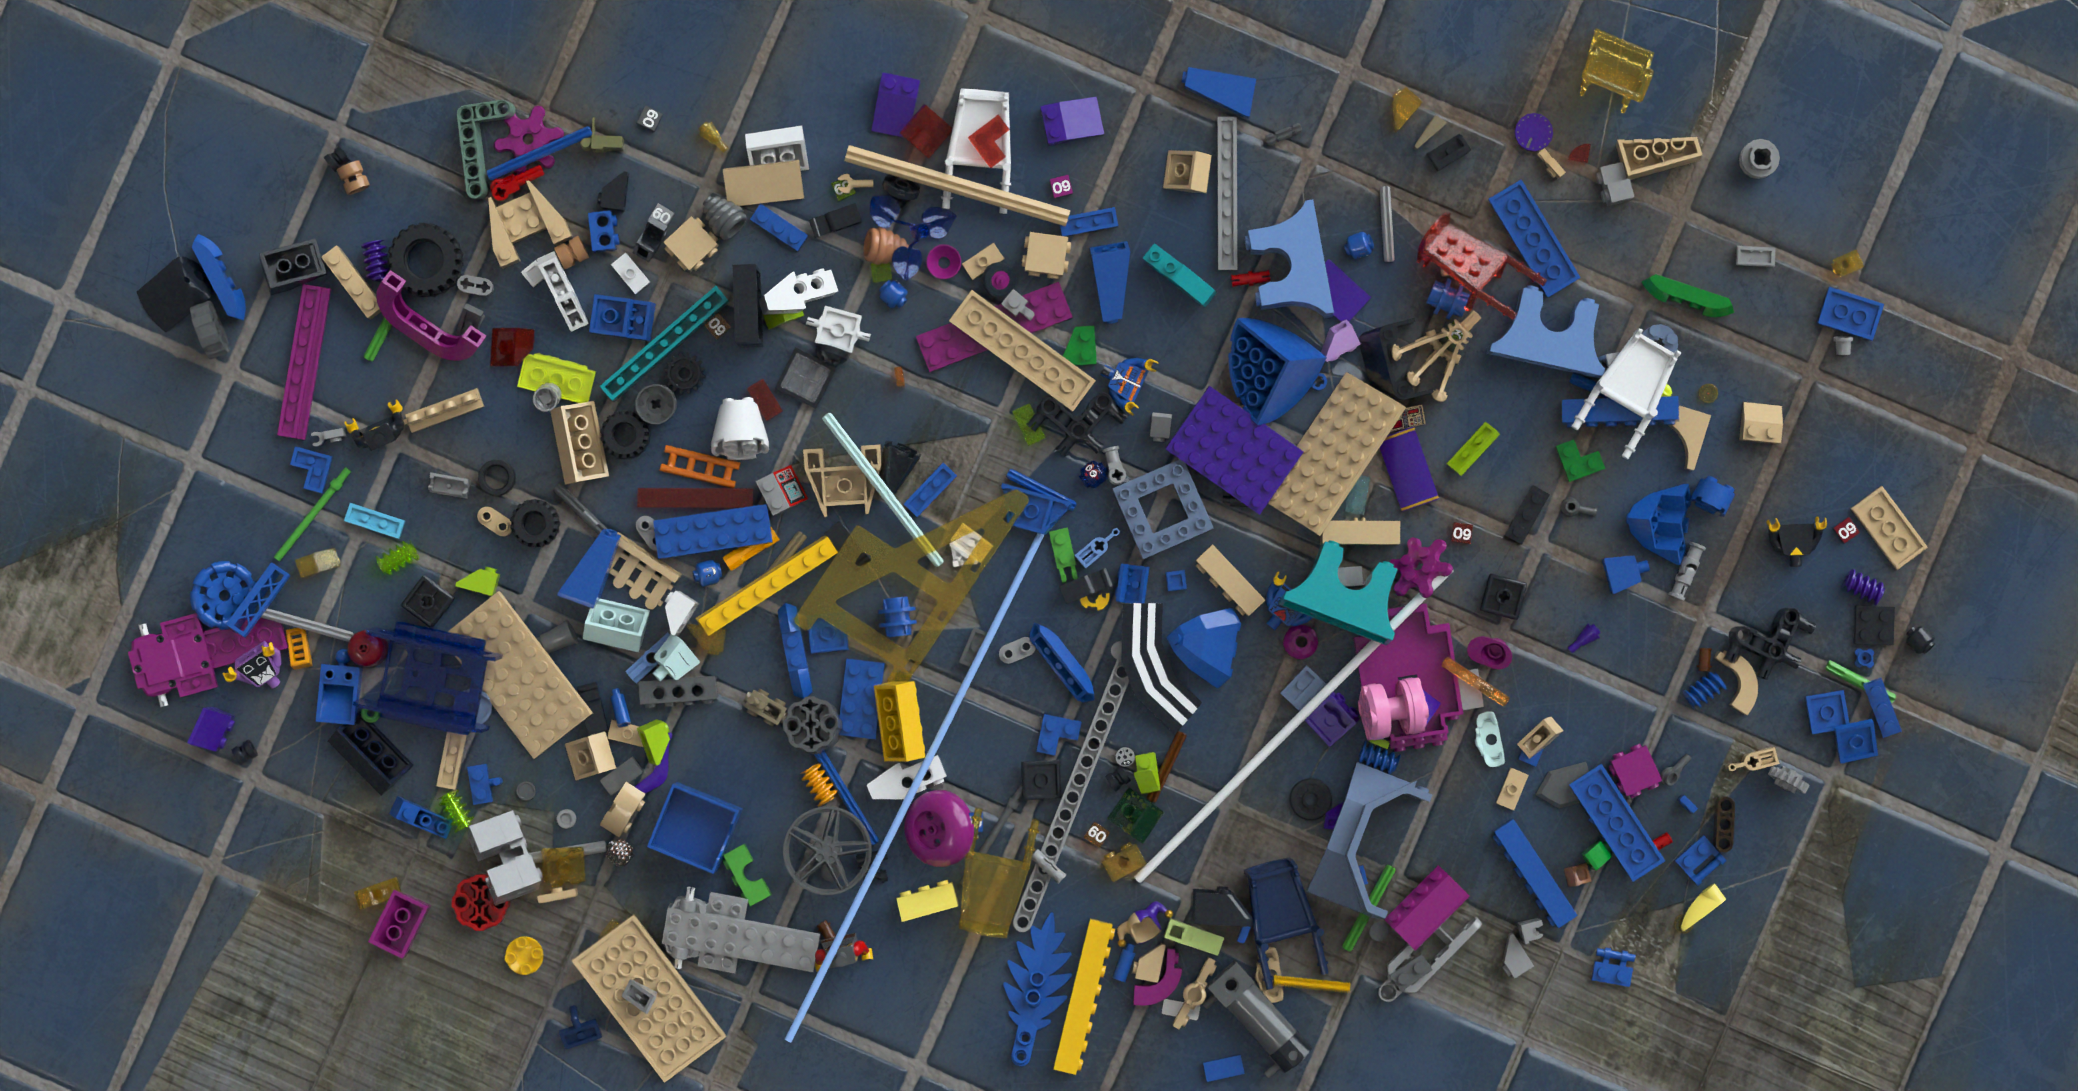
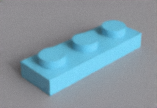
M353 503L349 504L344 519L346 522L400 539L405 525V520Z

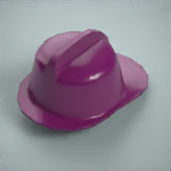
M1476 637L1469 642L1467 647L1468 656L1473 661L1493 669H1504L1512 661L1513 656L1510 648L1503 640L1498 638Z

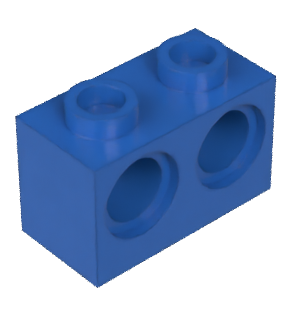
M611 210L588 213L592 251L597 253L617 250L616 245H620L619 235L615 234L614 226H617L616 215H613ZM601 217L608 218V224L605 227H600L598 224ZM604 236L610 237V243L607 246L601 245L600 242Z

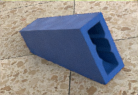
M1188 67L1187 72L1183 71L1181 83H1185V89L1249 119L1256 83L1255 78Z

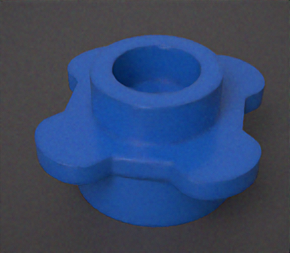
M1857 649L1855 651L1856 667L1867 666L1871 668L1874 665V651L1872 649Z

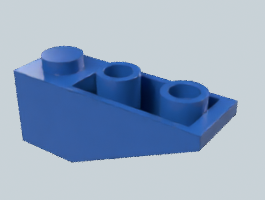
M397 796L389 813L398 820L445 839L454 823L451 819Z

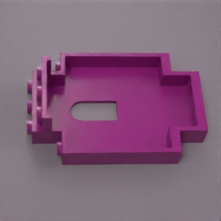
M1423 603L1394 630V638L1387 646L1380 644L1357 667L1360 687L1374 683L1382 684L1387 698L1395 697L1396 682L1399 681L1398 677L1417 674V678L1421 681L1422 689L1441 703L1426 725L1424 732L1405 734L1399 720L1391 721V734L1388 737V741L1390 743L1389 748L1394 749L1395 752L1405 751L1406 746H1413L1414 749L1424 748L1426 743H1432V746L1443 745L1444 741L1448 740L1447 733H1449L1448 726L1445 724V717H1448V720L1459 719V715L1463 714L1450 625L1445 623L1430 626L1427 603ZM1404 607L1388 609L1389 622ZM1362 636L1354 637L1355 655L1371 640Z

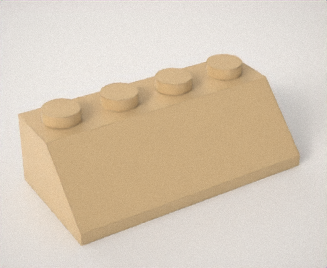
M590 401L552 409L550 412L565 485L609 476L603 443L600 439L601 433L595 402Z

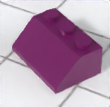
M393 890L368 942L402 959L405 958L431 905L413 896Z

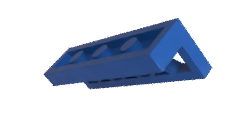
M271 562L226 623L229 629L246 638L291 575ZM282 574L283 578L281 581L274 583L277 577ZM270 588V596L268 598L262 599ZM259 603V611L251 614ZM247 620L248 626L245 628L244 631L240 630L244 622Z

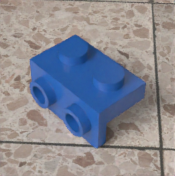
M1121 563L1118 570V587L1115 590L1116 602L1145 603L1149 567Z

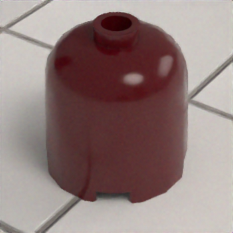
M362 630L350 638L347 652L355 664L362 667H375L386 659L389 645L386 638L380 632Z

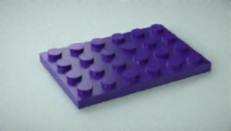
M1208 386L1165 448L1259 515L1304 452L1264 423L1257 425L1251 419V414L1211 386Z

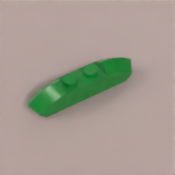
M1657 274L1642 281L1646 290L1662 302L1666 303L1668 297L1671 298L1672 302L1682 304L1683 301L1689 303L1690 308L1696 310L1703 308L1702 315L1709 317H1722L1734 313L1729 298Z

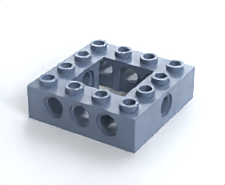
M1180 459L1112 489L1142 559L1214 529L1185 462ZM1173 483L1188 519L1153 534L1138 498Z

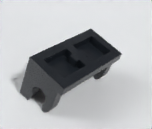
M1458 134L1426 155L1438 172L1469 153L1471 148L1464 137Z

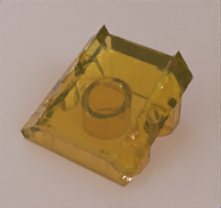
M583 847L542 848V875L544 883H550L552 887L557 888L561 887L564 882H570L574 885L585 881Z

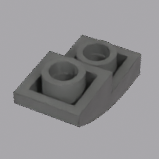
M631 757L602 778L600 782L610 796H612L626 782L630 783L644 771L635 758Z

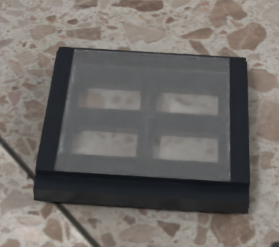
M795 347L775 389L816 409L836 367L821 363L820 359Z

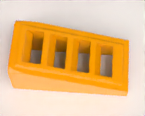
M300 628L286 630L291 667L297 670L313 666L306 630ZM302 635L300 638L292 639V636ZM303 642V645H299V646H294V645H293V644H295V643ZM304 650V653L295 654L296 651ZM305 658V660H301V661H297V660H296V659Z

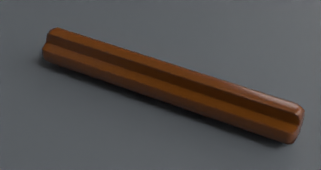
M1181 731L1176 733L1158 772L1160 790H1162L1185 741L1186 734ZM1161 791L1148 793L1147 800L1155 803Z

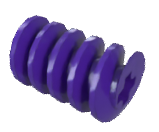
M384 240L370 241L361 245V248L367 249L362 253L363 256L368 257L364 260V263L370 264L365 267L366 271L371 272L366 275V278L372 279V281L383 280L386 276L385 273L390 269L384 267L387 264V260H383V257L387 256V253H383L381 250L385 249L386 246L380 245Z
M1851 569L1847 573L1841 589L1847 586V593L1853 589V596L1861 593L1860 599L1868 596L1867 602L1869 603L1874 599V606H1876L1884 594L1885 587L1883 588V582H1879L1876 585V579H1872L1869 582L1870 578L1868 575L1862 578L1863 574L1861 572L1855 575V569Z

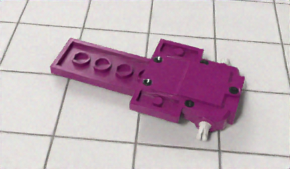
M197 613L160 623L162 634L159 635L149 634L147 624L139 625L141 637L132 641V649L128 652L137 688L142 689L146 696H158L160 707L168 705L165 694H168L174 688H178L180 697L217 688L218 683L214 669L235 663L237 658L263 641H266L268 646L272 642L273 646L278 650L287 649L288 643L283 624L260 617L246 638L230 629L219 630L220 628L203 631L201 621L196 617L198 616ZM247 620L244 622L240 630L244 631L245 628L248 626Z

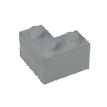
M1623 162L1603 166L1598 169L1596 178L1598 184H1602L1601 198L1603 203L1606 202L1607 206L1630 201L1634 198L1630 178H1626Z

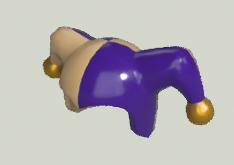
M1157 901L1152 902L1145 910L1134 912L1128 921L1122 923L1117 928L1118 945L1120 947L1126 945L1124 937L1127 933L1131 934L1137 944L1148 942L1162 930L1156 918L1158 912L1164 913L1167 918H1171L1173 912Z

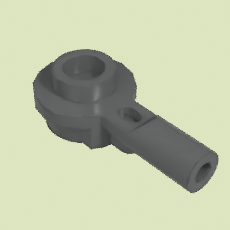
M1685 754L1674 767L1664 769L1660 776L1662 779L1661 783L1667 786L1674 785L1680 777L1682 768L1692 758Z

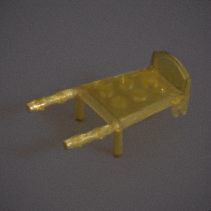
M975 807L974 815L971 816V819H973L972 824H974V838L971 848L965 856L959 929L984 936L1007 938L1009 927L1030 868L1032 854L1036 850L1034 845L1036 835L1039 833V820L1032 819L1031 826L1028 828L1029 836L1027 845L1024 846L1025 855L1023 861L974 852L976 840L979 839L977 834L980 821L983 820L981 818L983 809Z

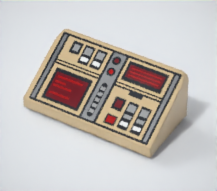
M1422 405L1406 408L1391 431L1425 424Z

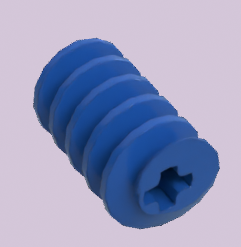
M1715 671V674L1708 672V678L1701 677L1702 683L1696 681V688L1690 685V692L1683 690L1685 699L1694 710L1695 705L1699 708L1702 707L1700 701L1708 703L1707 696L1714 699L1713 692L1720 695V687L1727 690L1724 682Z
M1364 741L1358 756L1359 763L1365 760L1366 765L1369 766L1372 763L1374 769L1380 766V771L1382 772L1387 769V774H1391L1396 770L1401 757L1400 754L1395 758V752H1391L1389 755L1388 749L1380 752V746L1373 750V743L1366 747V741Z

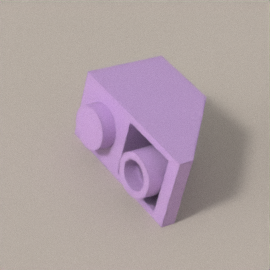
M1347 319L1329 329L1321 353L1327 357L1326 362L1334 361L1341 354L1351 352L1360 345L1359 339Z

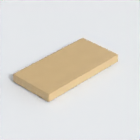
M799 160L723 169L727 201H731L735 205L744 206L804 198Z
M1880 486L1850 508L1895 570L1900 569L1928 548L1883 486Z

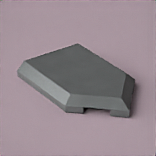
M1582 762L1548 771L1535 795L1557 808L1580 803L1569 784L1589 772L1587 763Z

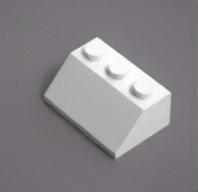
M802 126L745 134L750 166L799 160L801 171L809 170Z
M675 590L674 593L670 592L667 596L665 609L671 634L679 636L699 603L681 591Z

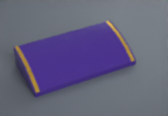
M1411 427L1388 435L1379 448L1401 511L1403 512L1438 500L1439 497L1415 428Z

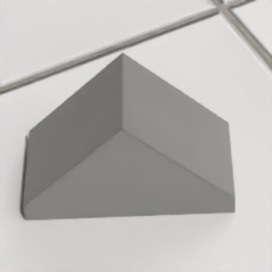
M630 979L622 997L648 1014L657 997V992Z

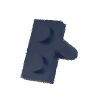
M573 1005L569 1008L573 1026L559 1030V1035L566 1050L602 1038L596 1018L580 1023L577 1007Z

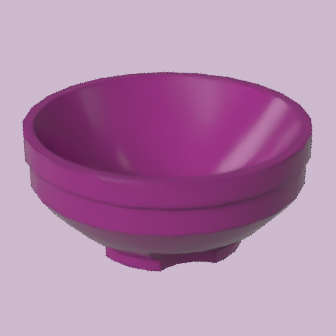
M938 245L927 256V268L936 278L950 279L960 270L961 256L950 245ZM942 257L949 259L950 265L948 268L943 269L938 265Z
M1307 625L1292 626L1284 635L1283 645L1285 651L1291 657L1306 659L1315 653L1318 647V637L1315 631ZM1299 636H1304L1307 639V645L1303 648L1296 645V639Z

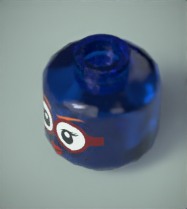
M1092 460L1080 469L1081 475L1079 477L1087 488L1096 489L1107 480L1105 473L1108 470L1102 462L1098 464Z

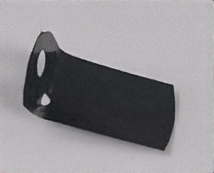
M180 256L172 260L156 276L141 287L137 294L149 317L164 332H167L190 314V307L204 303L211 297L212 285L203 268L198 263L187 257ZM195 270L202 273L203 280H199L195 276ZM184 277L189 278L190 282L186 283Z

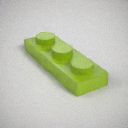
M1485 422L1447 462V465L1462 476L1500 433Z

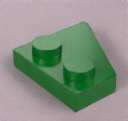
M1094 326L1074 328L1063 357L1075 366L1097 364Z

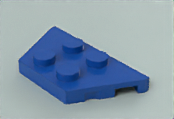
M1004 483L1001 485L1005 498L1004 504L1007 510L1008 525L1046 535L1072 506V502Z

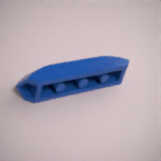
M198 234L193 242L192 249L228 316L244 320L246 310L245 298L241 288L233 289L236 287L231 277H227L224 272L227 270L222 260H218L223 255L222 252L211 240Z
M785 603L778 609V617L794 696L804 699L813 690L796 606Z
M1034 623L1029 633L1030 641L1071 694L1080 702L1095 700L1090 678L1067 647L1051 630Z

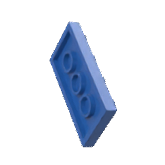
M846 659L839 716L842 720V730L839 732V735L876 739L878 714L874 685L883 683L885 663Z

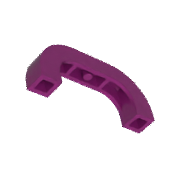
M390 270L381 281L376 293L377 304L386 320L400 332L441 358L460 361L471 357L482 344L486 335L470 325L463 335L453 336L409 308L403 301L401 290L406 280Z

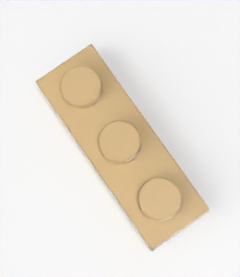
M447 730L436 786L456 790L467 733Z

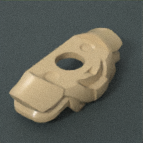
M1269 947L1265 951L1266 957L1269 958V970L1273 969L1277 972V976H1281L1276 948ZM1257 962L1255 980L1260 990L1263 991L1271 1003L1282 1001L1283 985L1278 986L1277 984L1276 986L1275 984L1273 989L1266 990L1265 982L1262 981L1261 965Z

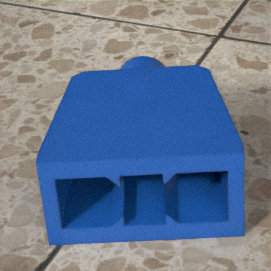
M1634 555L1601 559L1611 594L1618 593L1641 582L1640 573L1650 571L1648 561L1636 562Z

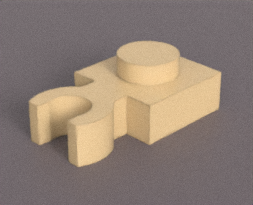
M1545 148L1537 154L1548 167L1546 171L1551 177L1559 179L1566 173Z

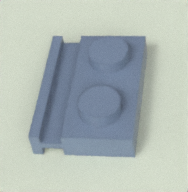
M1306 665L1280 694L1300 711L1326 683Z

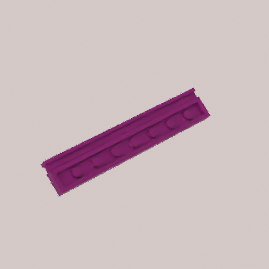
M303 284L278 436L306 440L332 290L330 288Z

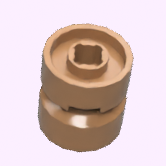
M360 161L348 163L337 169L340 179L345 181L343 186L347 195L358 193L370 186L366 175H362L364 170Z
M579 236L570 239L568 244L562 243L554 247L564 269L574 266L575 261L582 262L589 258Z

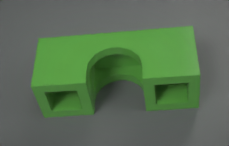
M745 844L723 855L725 859L722 861L726 869H731L734 875L731 878L735 886H740L743 891L740 895L742 898L749 899L748 903L750 906L772 895L763 877L757 881H750L745 877V866L754 861Z

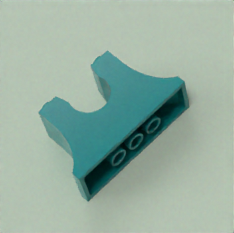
M1325 541L1319 548L1313 567L1306 580L1297 588L1286 591L1281 597L1279 605L1387 646L1395 635L1388 618V597L1398 569L1394 568V565L1390 562H1379L1366 578V585L1363 589H1348L1338 578V567L1342 562L1343 548L1339 547L1340 544L1335 541Z

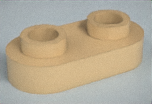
M483 507L479 510L477 518L482 525L499 536H508L512 533L509 518L491 507ZM488 512L490 514V518L488 520H485L484 514ZM501 523L506 524L505 530L500 529Z

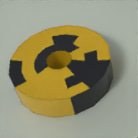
M1108 588L1096 592L1098 594L1096 600H1093L1091 595L1081 598V604L1090 611L1103 609L1110 599Z

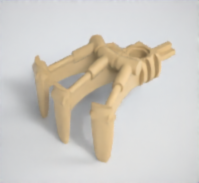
M1473 310L1461 323L1457 319H1454L1455 324L1449 323V330L1443 327L1441 329L1442 332L1437 334L1435 329L1427 331L1426 336L1399 348V345H1392L1389 349L1395 361L1401 359L1402 353L1427 343L1433 345L1435 351L1426 359V362L1416 373L1409 371L1406 374L1408 382L1412 386H1417L1420 383L1419 376L1429 365H1432L1439 356L1445 357L1448 363L1444 371V378L1440 389H1436L1432 393L1436 401H1445L1448 396L1446 395L1447 392H1444L1445 386L1455 364H1458L1461 355L1457 354L1458 350L1464 349L1462 342L1464 344L1469 342L1467 337H1473L1469 330L1481 317ZM1460 330L1463 336L1460 339H1454L1452 332ZM1448 336L1449 339L1442 345L1438 339ZM1452 343L1456 344L1454 352L1446 349Z

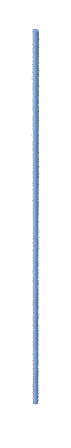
M1036 534L785 1037L786 1041L792 1042L1044 537L1043 534Z

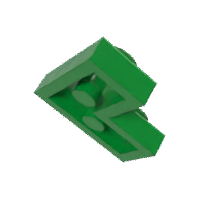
M1574 440L1555 446L1568 482L1605 469L1599 451L1580 457Z

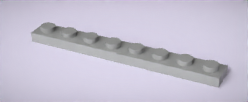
M1217 117L1218 270H1237V117Z

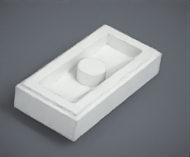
M624 253L611 264L635 294L651 283L627 253Z

